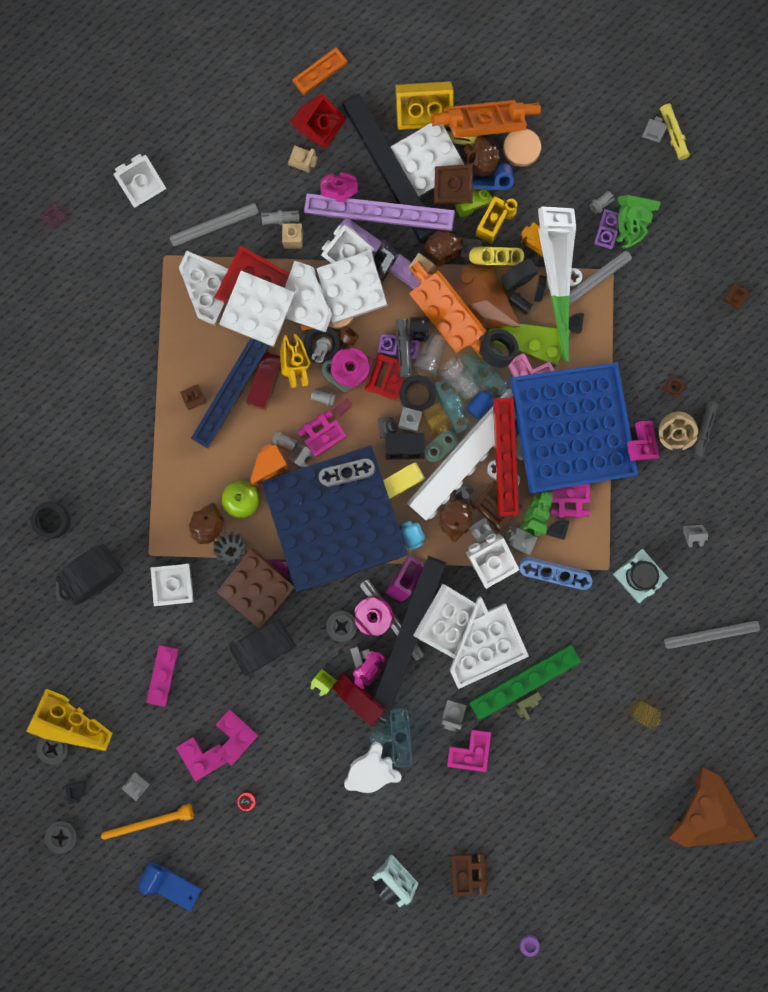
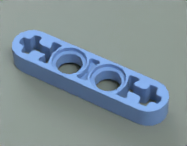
M524 557L519 562L520 572L527 577L580 590L590 588L593 582L590 573L585 570L533 557ZM528 563H530L531 567H529L528 570H525L524 566H527ZM545 567L552 569L548 575H543L541 570ZM562 572H569L570 576L568 579L563 580L560 578V574ZM584 577H586L587 581H583V583H580L579 579L582 580Z

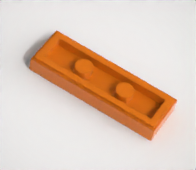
M336 47L293 78L292 81L303 96H305L347 65L348 61Z

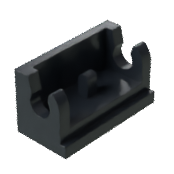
M386 240L381 242L374 255L381 283L384 282L401 253L399 249Z
M386 433V460L424 459V433Z

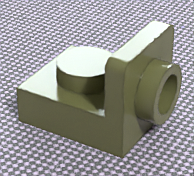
M536 690L515 701L517 704L515 709L520 718L524 717L526 720H529L530 717L525 708L531 709L539 704L538 701L542 699Z

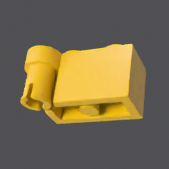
M494 196L477 228L475 236L492 244L504 220L515 217L517 212L516 200L508 199L504 204L503 200Z

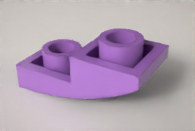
M604 209L594 245L612 250L618 233L619 213Z
M381 334L377 353L399 358L398 343L395 339L397 336ZM411 340L409 341L411 360L417 361L421 342Z

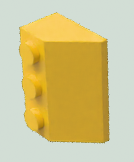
M451 82L395 85L398 130L424 128L431 124V114L444 113L445 107H453V87Z

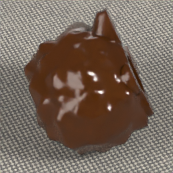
M482 135L476 138L473 147L470 144L465 145L463 151L467 154L466 164H473V174L481 177L490 176L498 166L499 150H497V147L491 145Z
M447 230L436 231L426 240L424 244L425 253L428 259L435 265L442 266L446 262L457 260L461 256L457 251L463 248L464 239Z
M459 499L448 501L444 505V509L441 510L439 524L441 530L447 533L453 542H456L472 526V512L468 503Z
M214 503L209 504L200 511L193 512L189 523L191 538L199 544H209L215 541L217 535L222 531L224 518L219 515Z

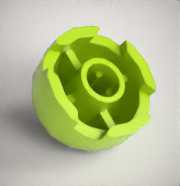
M237 480L225 487L222 493V505L229 515L245 519L257 511L260 505V494L252 483L245 480Z

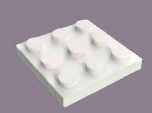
M429 124L391 146L393 153L419 197L434 189L435 166L464 165L443 125L432 126V124Z
M371 250L316 268L326 297L327 306L332 312L331 320L333 324L388 306Z
M241 271L219 325L274 347L295 292Z
M442 584L413 636L454 658L475 603Z

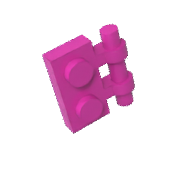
M329 410L323 414L321 412L317 415L316 419L310 423L306 422L297 431L301 437L308 433L310 438L304 442L315 458L347 437L336 420L331 424L328 423L327 420L333 416ZM322 424L325 428L315 434L313 429Z
M590 484L552 490V503H558V509L550 508V516H557L558 518H564V516H575V518L589 517L590 511L589 509H582V503H590ZM565 503H575V509H565Z

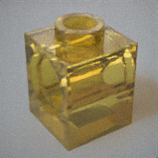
M440 402L422 411V416L432 434L436 432L441 434L448 430L447 426L450 425V420Z
M637 699L628 716L653 729V727H657L660 723L662 712Z

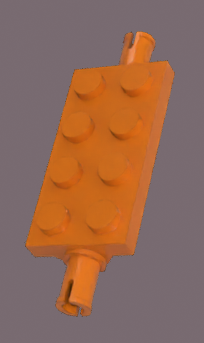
M515 100L445 107L444 113L431 114L432 126L448 124L454 138L523 131L527 127L525 116L540 115L541 105H539V102L523 104V102L516 103Z
M417 261L409 269L420 281V285L409 294L456 353L466 346H471L481 359L480 345L482 341L479 338L486 332L485 328L439 270L432 275L431 273L428 274L420 262Z

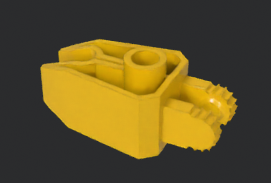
M296 334L292 337L293 346L289 344L287 335H284L280 350L281 374L289 378L291 388L296 387L297 381L295 376L300 375L302 386H308L306 371L311 363L305 347Z

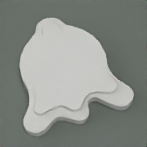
M374 742L367 754L358 757L352 762L348 776L344 780V786L349 791L356 790L363 793H371L379 790L387 783L399 782L401 780V773L392 768V759L390 757L380 758L382 745L379 742Z

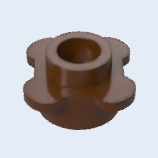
M671 376L668 379V383L663 386V391L665 393L668 392L672 398L676 399L680 396L679 393L685 389V383L676 379L675 376Z

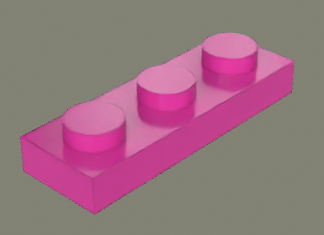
M159 645L146 703L163 707L167 706L179 649Z

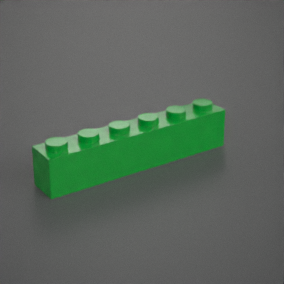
M567 644L472 698L468 703L477 719L481 720L578 665L581 661L572 645Z

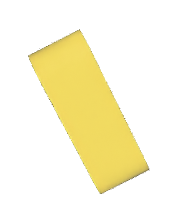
M474 247L470 251L469 259L473 264L517 265L524 260V252L520 248Z
M415 462L383 481L391 500L421 483L426 478Z

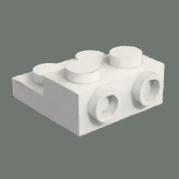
M141 154L132 158L131 161L133 163L128 166L122 164L115 168L116 173L113 174L134 208L166 189L147 156L144 155L142 157Z
M345 224L343 227L341 225L338 226L333 233L335 235L332 241L328 240L322 247L324 252L321 255L330 263H334L368 250L373 252L375 248Z
M495 533L488 535L485 538L486 541L481 544H472L468 548L469 551L466 552L486 589L519 571L504 538L500 534L496 535Z

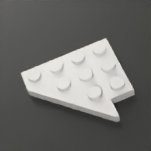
M482 597L477 598L450 667V672L458 689L529 657L505 603L487 611Z

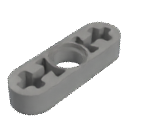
M361 459L325 468L319 473V480L323 486L332 487L369 478L374 474L375 466L370 459ZM366 463L368 466H371L368 473L361 470L358 471L359 475L356 476V470L353 466L357 465V469L363 468V464ZM344 468L352 469V476L344 478L341 474ZM335 470H338L340 480L337 481V477L330 478L331 482L323 480L326 477V473L332 476L336 475Z

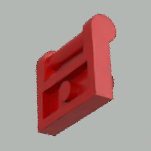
M377 354L374 370L364 390L397 401L405 379L400 378L399 360ZM383 364H389L381 388L376 387Z

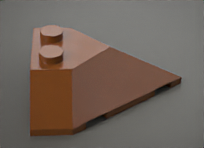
M472 262L466 265L453 283L452 288L485 329L501 328L504 326L520 327L493 267L490 265H477Z
M702 767L694 783L698 788L682 821L676 820L668 838L685 847L755 840L754 834L722 778Z

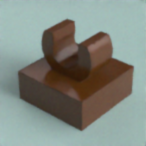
M734 283L723 301L739 310L750 293Z
M198 384L180 392L188 410L206 403Z

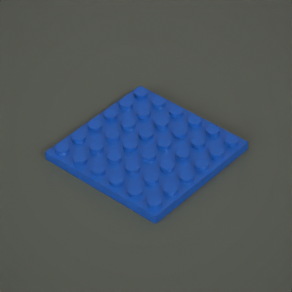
M618 362L509 378L530 494L638 475L636 461H630L627 442L632 441Z

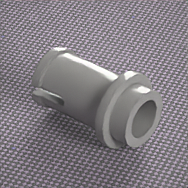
M607 191L597 200L593 199L590 209L595 214L601 213L603 208L614 202L613 194Z
M324 337L317 340V347L312 354L313 360L317 356L315 362L318 363L323 362L327 351L331 348L330 340Z
M316 388L313 389L314 393L311 395V400L327 404L328 407L330 405L334 406L336 395L333 392L328 393Z
M275 432L271 442L274 445L276 444V446L279 445L293 452L297 440L282 435V432Z

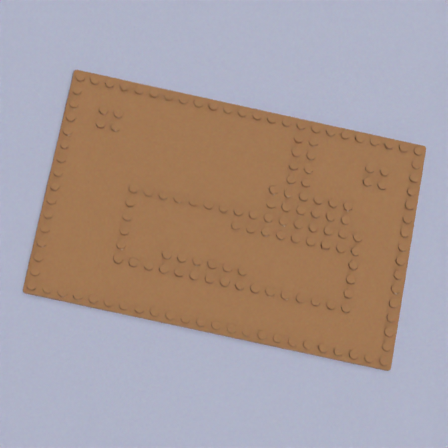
M164 256L149 555L217 558V555L213 553V542L209 544L197 543L191 538L189 528L193 512L200 511L209 504L214 503L219 515L224 518V524L219 536L223 537L224 531L229 535L233 530L236 535L240 534L242 540H245L246 546L244 548L246 549V554L251 548H254L265 559L286 560L263 486L257 487L260 494V505L257 511L245 519L235 518L224 510L222 493L225 487L234 481L245 480L251 483L250 480L257 456L262 452L261 448L268 444L274 445L271 441L275 432H282V435L297 440L295 447L298 443L307 447L304 441L310 438L307 433L301 437L297 431L306 422L310 423L316 419L317 415L321 412L323 414L329 410L333 416L327 420L328 423L331 424L336 420L347 437L316 458L306 457L304 462L310 466L372 445L383 480L416 462L426 479L390 500L399 529H401L400 525L411 520L412 523L417 522L420 524L425 535L422 546L413 550L406 548L408 556H412L424 565L429 555L445 561L446 565L472 566L466 552L469 551V546L477 543L470 530L463 534L456 542H453L447 533L441 530L439 525L440 515L444 505L441 504L436 509L438 512L432 519L424 520L406 504L453 450L437 463L428 462L425 457L424 459L386 460V438H380L378 419L392 417L397 423L396 433H412L398 429L404 407L400 400V393L397 401L364 390L366 384L369 383L377 361L375 359L377 354H379L377 352L381 334L397 336V319H408L409 332L410 317H427L409 294L414 289L389 272L384 282L381 283L388 306L356 316L347 326L357 332L359 338L354 345L348 344L347 347H343L340 344V350L355 348L366 355L369 373L363 383L357 385L349 392H343L322 375L323 364L315 363L309 359L311 364L306 371L308 386H302L300 375L295 376L297 381L296 387L291 388L289 378L281 374L280 368L273 394L270 396L265 411L246 404L259 367L258 365L208 449L192 440L191 437L243 352L250 337L219 325L227 304L216 326L198 319L179 270L184 256ZM200 256L228 269L234 257ZM263 258L288 273L291 272L294 261L310 265L314 268L315 276L320 285L321 282L316 268L331 264L328 260ZM437 265L433 272L429 271L428 274L431 273L432 275L439 270L452 286L466 265ZM491 266L508 300L516 292L533 304L527 315L514 305L511 306L519 324L557 329L551 293L547 286L545 287L542 301H534L539 275L546 276L547 279L546 267H536L539 272L533 279L518 289L508 292L500 278L514 266ZM576 268L582 273L580 284L600 269ZM614 273L569 306V318L575 314L584 313L581 333L570 332L569 361L564 363L563 355L561 354L558 365L556 367L552 365L555 371L612 363ZM571 274V279L575 282L578 277H574ZM285 319L274 347L269 346L266 352L280 356L284 335H287L291 346H293L292 337L294 334L300 338L304 345L305 336L309 331L302 332L301 324ZM429 319L430 332L428 342H421L418 360H411L412 377L424 376L434 384L436 399L433 406L428 411L422 413L417 433H424L425 448L442 432L447 430L457 435L458 445L479 422L465 407L480 390L483 392L487 390L494 398H500L507 389H511L509 378L513 377L508 366L496 368L485 362L483 358L480 359L471 346H466L456 353ZM333 329L339 337V333L341 330ZM485 329L486 332L482 336H480L479 339L481 341H483L485 336L488 334L489 329ZM319 334L312 339L311 349L314 352L317 347V340L323 337L327 338L331 342V348L327 351V355L332 351L333 341L328 335ZM490 341V347L497 355H509L506 347ZM525 355L532 369L545 364L543 361ZM387 356V357H390V358L399 360V358ZM353 364L345 365L347 370L354 371ZM383 364L376 387L381 388L389 364ZM198 384L206 403L188 410L180 392ZM413 384L407 390V399L413 405H423L429 398V391L422 384ZM316 388L328 393L333 392L336 395L334 406L330 405L328 407L327 404L311 400V395L314 393L313 389ZM320 424L313 431L316 434L325 427ZM446 437L445 442L451 443L452 439L450 437ZM277 445L290 468L278 476L304 468L288 460L292 453L290 450ZM493 446L488 451V456L482 462L479 461L475 465V471L470 476L466 475L462 480V485H470L473 488V493L470 495L472 504L494 481L487 473L488 464L495 460V447ZM432 449L430 451L431 455L436 456L437 450ZM517 458V474L520 477L518 502L523 506L519 510V515H514L499 532L495 529L496 526L487 519L495 534H500L503 538H505V534L510 526L518 528L524 521L526 510L535 495H538V492L531 494L529 492L524 459L520 461ZM491 465L493 468L491 472L495 474L496 466ZM611 480L590 483V503H582V509H589V517L575 518V516H564V518H558L557 516L549 515L548 521L545 524L547 529L558 521H569L565 540L547 535L536 536L537 541L530 555L508 546L518 568L522 558L533 557L581 570H608L610 567ZM453 490L450 493V499L448 501L457 499L454 495L456 490ZM486 499L481 502L500 521L504 518V516H498V510ZM552 503L550 508L558 509V503ZM565 503V509H575V503ZM469 506L472 512L471 525L485 518L477 509L474 510ZM408 556L390 561L388 563L403 564V562L406 560ZM528 563V565L524 567L529 568L531 567V564Z

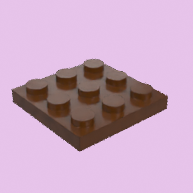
M251 548L218 589L217 593L260 629L267 623L295 587L288 577L254 548Z

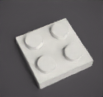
M190 564L151 568L154 606L194 602Z

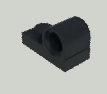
M410 317L409 336H411V340L428 342L430 332L429 318Z

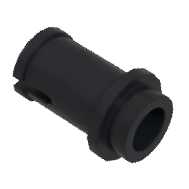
M514 292L508 300L511 306L514 305L524 312L525 315L533 307V304L521 297L520 293Z

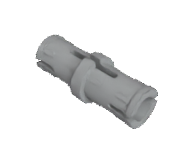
M278 210V212L261 213L262 225H282L283 223L300 222L299 210L283 212Z

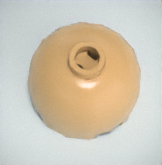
M677 411L671 412L661 420L658 430L661 443L670 450H673L672 448H682V450H685L697 441L698 427L691 415Z

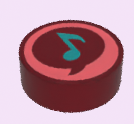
M250 791L242 792L237 798V806L243 812H249L256 806L257 798Z

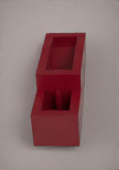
M267 352L264 354L246 401L248 406L266 411L281 368L280 356Z
M343 672L332 686L333 690L371 727L376 725L387 709L377 702L372 694L366 689L358 687L354 683L355 680Z

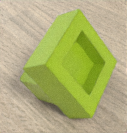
M321 669L312 680L310 688L313 690L317 687L321 690L319 695L323 696L329 692L337 680Z

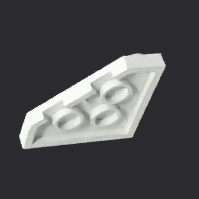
M186 251L179 270L198 319L216 326L226 304L214 298L228 268Z
M294 261L285 289L295 292V296L286 319L326 332L332 312L327 306L326 297L321 285L317 281L315 270L310 265Z

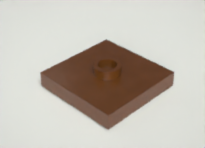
M473 164L435 166V206L472 204Z

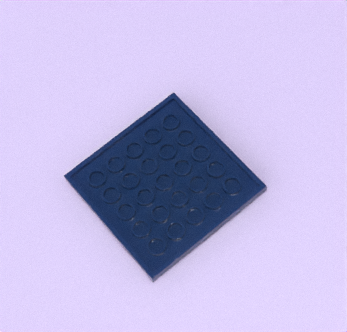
M372 445L261 482L297 593L408 556ZM361 459H370L374 463L375 472L369 478L332 487L323 486L319 480V473L325 468ZM366 463L363 464L364 467L361 469H357V465L353 467L356 470V476H358V471L364 470L365 473H368L371 466H368ZM344 468L341 474L344 478H349L352 476L353 471L350 468ZM335 470L336 475L331 476L329 473H326V477L323 480L331 482L330 478L337 477V481L340 480L338 470Z

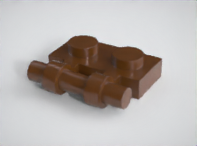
M477 853V861L475 862L471 861V854H451L453 897L473 896V888H478L479 895H486L488 879H486L485 869L487 868L485 853ZM473 869L478 871V879L472 880Z

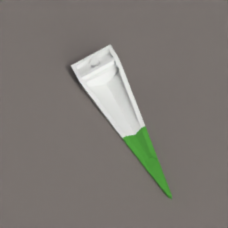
M541 207L538 209L540 222L538 231L563 360L566 363L569 361V296L576 232L575 214L572 208Z

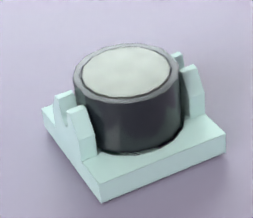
M643 549L639 550L613 573L638 603L647 596L654 594L655 590L659 589L662 583L668 579Z
M393 855L386 859L385 863L379 867L372 877L375 880V890L380 898L389 905L396 903L399 907L404 904L408 905L412 901L418 886V882Z

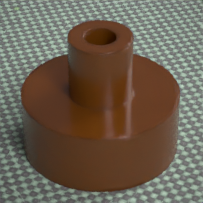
M343 327L339 333V338L342 340L340 344L343 347H347L348 344L354 345L359 335L353 329Z

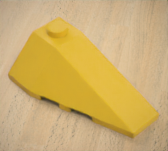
M46 689L26 732L48 740L106 751L113 733L95 719L90 720L83 715L84 711L78 707L76 709L68 703L69 699L65 696Z

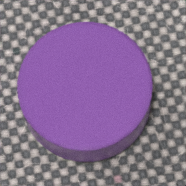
M525 935L521 938L519 943L521 952L528 957L535 956L540 949L538 939L533 935Z

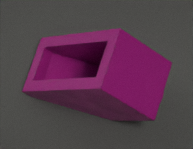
M409 555L392 578L385 593L402 603L411 595L422 573L424 564Z

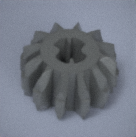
M233 530L229 535L224 531L223 537L217 535L218 541H213L214 555H217V559L219 561L223 560L226 565L230 560L235 564L236 558L242 560L241 554H246V549L244 548L246 546L245 540H242V536L240 534L236 535Z

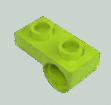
M473 189L472 204H455L454 206L459 216L465 217L477 209L489 206L493 198L489 190Z

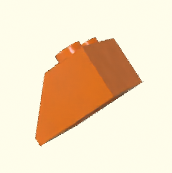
M276 444L264 446L261 448L262 452L257 456L250 480L256 488L262 485L261 482L275 478L290 469Z

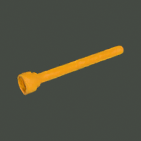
M190 803L185 804L178 811L105 831L101 834V838L106 840L177 819L188 821L194 819L193 809Z

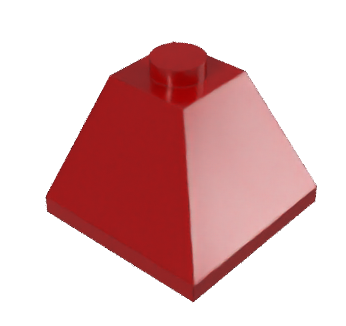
M319 94L301 106L290 123L303 136L326 149L346 118L324 94Z

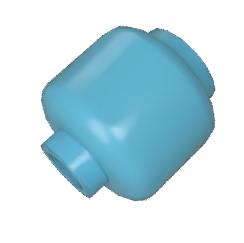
M409 520L400 525V532L406 548L413 550L423 545L425 535L419 523H412Z

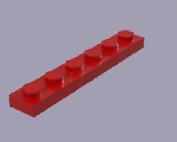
M494 398L493 417L498 516L519 515L514 398Z

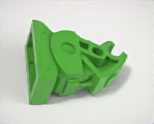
M631 195L618 197V203L621 205L618 215V228L621 234L616 240L617 242H622L623 238L625 239V244L621 246L623 249L635 245L648 233L646 227L653 217L652 211L658 210L661 202Z
M552 490L538 492V495H535L525 512L524 521L518 528L535 537L546 534L547 526L545 524L550 515L548 511L552 504Z

